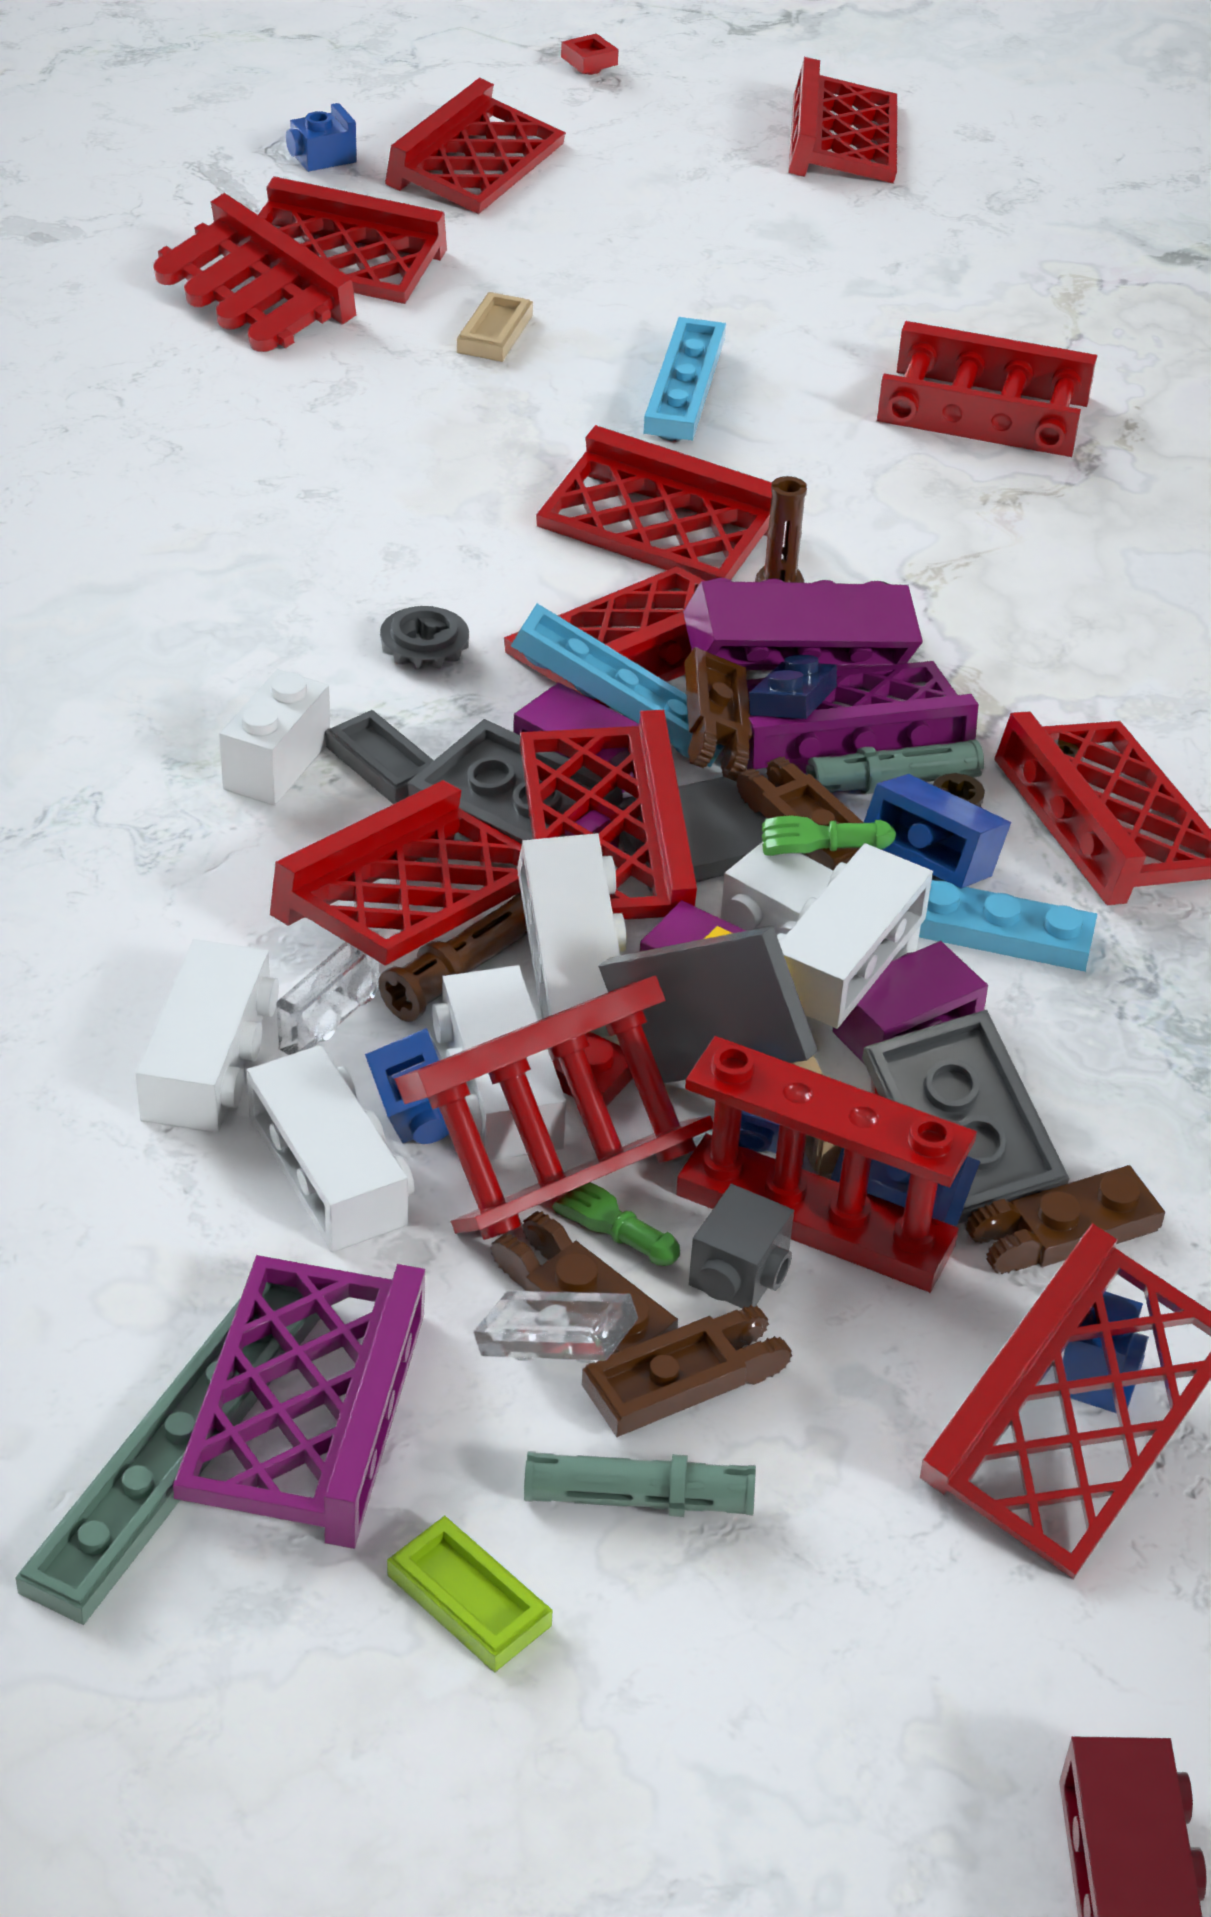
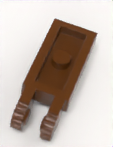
M695 647L684 662L689 732L693 733L688 747L690 764L704 769L713 758L716 745L721 744L725 746L720 762L722 776L736 781L738 779L737 775L745 771L750 758V752H748L750 749L749 740L752 737L746 667Z
M780 756L767 763L766 774L768 779L760 775L759 771H756L755 768H750L737 775L736 786L738 787L741 799L748 803L755 813L761 812L767 819L780 816L808 817L818 825L829 826L830 821H836L837 824L864 823L811 774L806 775L794 763H790L789 759H785V756ZM823 848L804 854L834 871L840 862L847 864L860 848H837L836 851Z
M1127 1165L1015 1199L1011 1202L1001 1199L992 1202L991 1205L985 1204L984 1207H978V1210L972 1212V1215L967 1218L968 1221L965 1223V1229L975 1243L980 1242L982 1244L983 1242L988 1243L992 1239L994 1241L998 1240L993 1242V1245L988 1248L989 1252L986 1253V1260L996 1273L1000 1272L1003 1274L1008 1272L1009 1274L1012 1270L1018 1271L1037 1264L1045 1267L1066 1260L1092 1223L1118 1239L1116 1244L1157 1232L1162 1227L1165 1210L1134 1169Z
M537 1210L524 1219V1224H522L523 1232L526 1235V1239L530 1242V1246L532 1245L536 1251L539 1250L541 1255L548 1260L543 1265H540L533 1250L524 1242H519L517 1237H513L512 1234L508 1235L505 1233L491 1243L490 1249L492 1250L491 1255L494 1257V1262L498 1264V1268L504 1271V1274L507 1273L513 1281L525 1289V1296L603 1358L678 1328V1318L577 1240L572 1243L563 1225L555 1219H550L549 1215L544 1214L543 1211L539 1212Z
M750 1305L749 1307L744 1306L740 1311L737 1309L714 1319L711 1316H707L589 1363L585 1368H582L581 1385L615 1436L619 1437L745 1385V1382L755 1385L765 1381L767 1377H773L775 1374L780 1373L783 1368H786V1365L791 1362L790 1358L793 1355L791 1354L792 1350L781 1337L776 1338L774 1336L771 1339L767 1338L764 1342H757V1339L763 1337V1333L767 1331L766 1328L769 1325L767 1321L769 1319L757 1305L755 1307Z

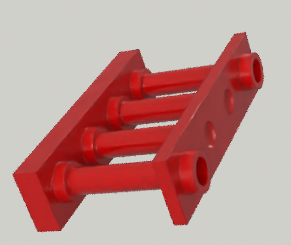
M905 321L901 331L896 373L905 375L902 377L883 374L877 421L1072 457L1081 409L1069 406L1070 404L1083 407L1088 406L1098 355ZM924 378L951 382L953 384L946 385L941 383L924 381ZM972 387L1000 391L1001 394L974 390ZM1022 395L1044 400H1050V403L1028 400L1020 397Z
M656 975L625 985L394 1078L404 1104L428 1098L432 1109L439 1107L477 1203V1210L450 1221L455 1234L480 1230L483 1240L509 1232L522 1225L518 1213L655 1154L659 1163L685 1155L696 1149L693 1137L713 1129L711 1115L679 1122L642 1028V1024L647 1022L643 1010L666 1001ZM602 1026H606L609 1037L616 1035L654 1131L653 1134L623 1147L584 1048L590 1046L585 1033ZM546 1049L551 1060L559 1059L597 1157L565 1172L562 1169L525 1072L531 1070L527 1057ZM487 1073L492 1085L499 1083L538 1181L537 1184L505 1198L465 1098L471 1095L467 1081Z
M714 1036L686 1078L685 1083L686 1090L715 1100L712 1135L705 1133L677 1176L676 1195L713 1209L730 1184H734L793 1209L794 1217L791 1240L931 1293L956 1246L959 1230L958 1227L932 1218L937 1186L941 1184L950 1188L976 1140L977 1131ZM742 1111L780 1124L775 1159L751 1149L739 1147ZM807 1135L844 1148L840 1183L802 1169ZM872 1159L910 1173L905 1207L867 1194Z

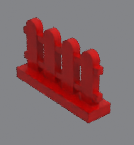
M226 193L210 201L214 220L212 224L208 226L202 222L194 227L195 235L173 249L166 245L158 251L159 258L153 263L155 279L162 285H174L184 278L188 280L184 285L186 300L191 306L204 307L215 300L218 301L216 314L218 324L222 328L237 329L247 322L251 324L248 329L249 343L251 348L258 352L271 351L279 345L286 349L295 343L293 335L316 320L323 324L332 317L343 325L356 316L351 277ZM218 256H224L205 270L200 269ZM250 277L256 278L235 293L231 291ZM283 298L288 300L269 314L263 313Z

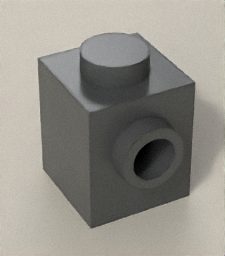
M730 1184L693 1237L688 1285L705 1292L716 1300L729 1302L742 1309L744 1306L749 1307L750 1305L755 1307L767 1288L776 1291L787 1275L792 1259V1252L789 1251L794 1210L739 1186Z

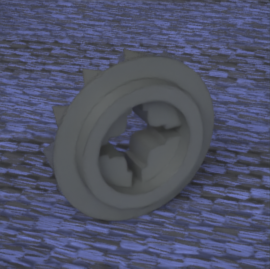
M415 606L399 610L387 617L380 628L383 653L393 655L396 664L402 665L412 662L417 670L427 664L441 668L444 660L451 662L459 661L461 652L469 648V628L467 623L454 612L439 607Z

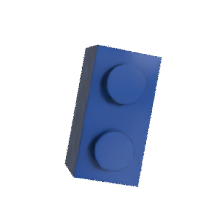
M910 774L877 783L864 819V823H875V820H882L894 828L896 832L895 840L883 851L933 871L934 876L952 883L961 889L992 877L1012 823Z

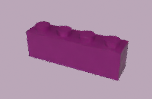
M716 578L709 581H701L683 611L691 650L697 647L746 667V670H774L786 657L793 655L816 656L819 659V663L837 664V670L908 663L923 643L909 585L885 584L882 581H870L864 584L835 583L831 580H819L813 583H789L779 579H768L761 582H734L727 578Z

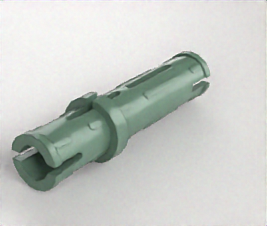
M975 739L951 744H936L888 751H876L873 747H862L857 749L855 754L809 758L806 775L811 774L831 793L860 790L863 794H872L877 783L906 774L913 775L925 782L935 781L938 777L951 773L979 777L982 775L981 769H984V755L980 743Z
M528 1451L525 1465L524 1501L574 1502L576 1504L669 1509V1516L684 1517L685 1510L718 1511L753 1516L756 1465L728 1466L688 1462V1455L672 1454V1461H648L615 1457L554 1455L551 1453Z

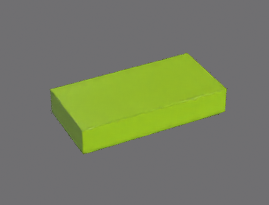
M445 1515L387 1559V1576L494 1673L552 1626L553 1610Z

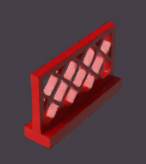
M804 56L793 94L788 173L805 177L810 163L894 184L897 174V93L820 75V60ZM829 130H833L837 135H834ZM871 140H874L879 145L874 144L873 142H871ZM849 145L855 146L857 150L853 149Z
M479 77L391 145L385 184L401 191L412 182L470 211L480 214L563 145L566 132L492 98L494 84ZM494 116L505 122H491L489 118ZM469 136H486L487 139H469ZM498 136H515L516 139H499ZM527 136H537L541 139H528ZM464 153L465 156H447V154ZM476 153H494L495 157L477 156ZM505 153H523L524 157H507ZM426 170H442L443 174H432ZM454 170L472 171L473 174H455ZM484 171H502L503 174H485ZM463 188H480L481 193L475 195Z
M275 176L266 186L268 201L258 214L272 225L280 226L278 229L294 239L301 236L305 242L300 244L337 269L357 264L360 269L359 271L346 274L352 278L354 293L406 304L432 259L441 261L447 251L445 213L443 211ZM311 233L322 235L323 237L314 239ZM355 243H360L367 246L357 248ZM343 245L347 249V252L328 258L324 254V251ZM398 252L407 253L411 255L400 257ZM386 254L391 260L372 267L367 262V260ZM398 273L403 277L399 285L379 280Z
M595 425L585 437L586 452L536 514L538 527L664 570L678 566L705 581L716 578L732 580L762 536H767L772 482ZM587 477H591L606 483L586 488L584 480ZM636 492L652 499L632 503L628 494ZM616 496L619 497L622 506L596 511L593 505L595 501ZM582 504L587 514L571 518L558 514L562 509ZM684 508L699 514L679 519L674 509ZM665 512L668 518L667 522L646 527L642 526L639 517ZM629 520L633 530L613 533L605 530L603 526ZM729 523L747 530L726 534L721 524ZM709 527L712 528L715 537L692 543L689 542L686 533ZM676 536L680 546L661 549L652 546L650 541ZM723 551L726 558L720 568L699 562L697 557Z
M676 566L557 616L662 680L669 682L685 675L684 662L692 650L683 611L701 581L705 580ZM674 588H678V589H680V590H682V591H669V590H672V589H674ZM626 608H645V609H626ZM583 626H601V627H583ZM612 626L640 627V628H612ZM518 632L504 637L505 653L552 681L559 682L580 693L572 683L549 669L535 666L527 660L523 653L511 647ZM590 698V699H592V700H594V701H596V702H598V703L604 705V706L607 707V708L610 707V706L606 705L605 703H603L602 701H600V700H598V699Z
M664 710L640 711L639 726L520 732V749L533 839L560 837L562 834L565 835V830L574 835L593 834L575 823V821L584 816L589 810L594 809L611 820V823L599 833L602 856H612L614 865L618 867L615 871L616 892L615 894H609L613 914L622 913L624 920L662 918L681 900L695 906L697 886ZM628 748L629 756L617 767L596 754L602 749ZM559 751L570 758L557 770H554L536 759L535 753ZM583 766L603 778L590 791L569 779ZM616 786L637 798L624 811L603 799ZM555 790L576 801L563 815L543 803ZM623 831L644 842V845L632 856L610 844ZM632 876L652 888L653 896L628 897L617 890V888Z
M1031 711L1010 713L994 757L995 762L1107 906L1127 904L1134 887L1211 879V829L1121 721L1042 726ZM1058 739L1077 745L1079 750L1075 758L1064 754L1054 740ZM1111 742L1119 752L1096 743ZM1085 758L1115 771L1110 773L1081 760ZM1122 773L1137 780H1140L1144 782L1149 788L1142 786L1138 783H1135L1133 781H1130L1128 779H1125L1123 777H1120V775ZM1089 784L1104 789V792L1101 793L1093 790ZM1111 793L1116 794L1118 796L1136 802L1140 805H1143L1144 807L1143 809H1140L1138 807L1115 799L1110 795ZM1153 809L1174 818L1177 823L1152 814L1149 811ZM1118 820L1133 825V830L1122 826ZM1142 829L1174 842L1173 846L1139 832ZM1180 845L1204 854L1206 858L1197 857L1180 850L1179 847ZM1147 856L1162 862L1144 864Z
M442 780L276 861L269 915L287 926L306 917L386 966L520 893L517 869L492 867L491 862L518 866L522 844L461 810L459 805L462 790ZM459 833L473 842L454 841L455 834ZM422 857L437 858V863L416 862V860ZM448 859L479 861L480 866L448 864ZM379 879L396 880V884H381L373 882ZM406 880L440 883V888L407 885ZM451 883L481 885L483 888L479 890L451 888ZM338 900L354 901V907L330 904ZM364 902L398 904L399 910L365 908ZM409 905L443 907V909L438 912L410 911ZM369 928L401 930V932L385 939Z
M1093 1223L922 1459L920 1479L944 1496L949 1491L1073 1580L1211 1381V1351L1204 1361L1172 1365L1164 1329L1193 1324L1211 1336V1311L1116 1249L1118 1239ZM1117 1275L1144 1292L1149 1316L1114 1322L1108 1321L1103 1294ZM1158 1302L1172 1310L1173 1313L1161 1314ZM1094 1308L1097 1324L1081 1326ZM1153 1330L1161 1367L1120 1373L1112 1336ZM1101 1338L1108 1375L1067 1381L1061 1353L1068 1343ZM1053 1366L1056 1383L1039 1385ZM1193 1376L1184 1391L1179 1395L1176 1378ZM1164 1380L1170 1411L1166 1417L1160 1421L1131 1425L1123 1386ZM1111 1388L1120 1427L1078 1433L1070 1394ZM1059 1396L1067 1435L1025 1441L1019 1412L1026 1402ZM1011 1425L1014 1443L996 1445ZM1152 1435L1138 1456L1134 1438ZM1123 1440L1129 1467L1123 1479L1116 1482L1089 1485L1081 1446ZM1070 1448L1078 1487L1035 1494L1028 1454ZM1017 1456L1025 1495L995 1500L970 1481L984 1461ZM1110 1496L1099 1514L1095 1516L1092 1498ZM1081 1500L1087 1531L1072 1553L1043 1534L1039 1506ZM1027 1508L1030 1524L1013 1513L1012 1510Z

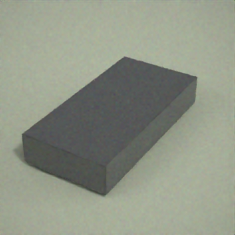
M370 710L325 731L326 747L392 804L409 797L407 782L434 761L374 710Z

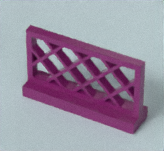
M934 661L837 670V687L807 719L750 715L752 737L749 740L750 749L748 752H750L747 770L750 768H755V770L766 768L770 760L785 756V759H789L790 763H794L806 774V767L809 765L808 759L812 757H834L855 754L857 749L862 747H873L876 751H888L976 740L979 704L972 694L958 695ZM764 678L747 680L748 696ZM926 682L924 686H919L912 683ZM858 688H864V689L871 690V691H870V692H866V691H863V690H859ZM888 696L900 698V699H903V700H905V701H898V700H895V699H891V698H888ZM836 701L850 706L845 707L838 704H834L833 702Z
M256 1255L173 1484L174 1499L325 1527V1544L355 1549L424 1318L426 1269L397 1264L393 1278L387 1279ZM268 1282L295 1287L304 1298L273 1311L262 1297V1294ZM349 1297L375 1302L372 1312L347 1324H344L331 1306ZM316 1313L330 1332L300 1346L286 1327ZM255 1314L259 1317V1319L254 1320ZM272 1334L285 1353L254 1368L242 1352L244 1346ZM364 1337L363 1342H362V1345H361V1344L358 1342V1339ZM343 1347L354 1361L355 1367L326 1381L312 1361ZM298 1369L312 1389L280 1403L266 1383ZM235 1370H237L240 1375L233 1378ZM252 1391L266 1411L233 1426L222 1411L223 1404ZM346 1394L344 1402H342L339 1397ZM324 1404L337 1420L336 1427L307 1440L292 1419ZM279 1427L293 1448L260 1463L245 1442ZM216 1428L219 1434L212 1437L214 1430ZM229 1450L233 1451L246 1469V1471L226 1481L198 1476L204 1462ZM325 1453H327V1456H326V1459H325V1462H324V1461L321 1459L320 1456L323 1455V1454H325ZM303 1464L307 1465L318 1480L313 1498L281 1492L273 1479Z

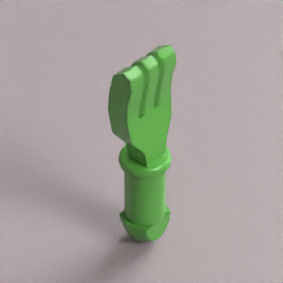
M780 816L766 819L762 823L763 853L768 856L788 853H810L823 848H829L830 851H836L837 848H861L864 843L882 850L894 842L896 835L894 828L882 820H875V823L837 824L836 821H830L829 826L818 825L808 817Z
M589 1182L567 1192L552 1206L553 1210L559 1215L570 1218L592 1231L607 1233L611 1235L612 1240L616 1243H625L645 1254L653 1264L670 1266L680 1257V1244L671 1233L667 1231L664 1234L637 1219L636 1214L632 1211L621 1212L618 1208L616 1197L594 1183Z

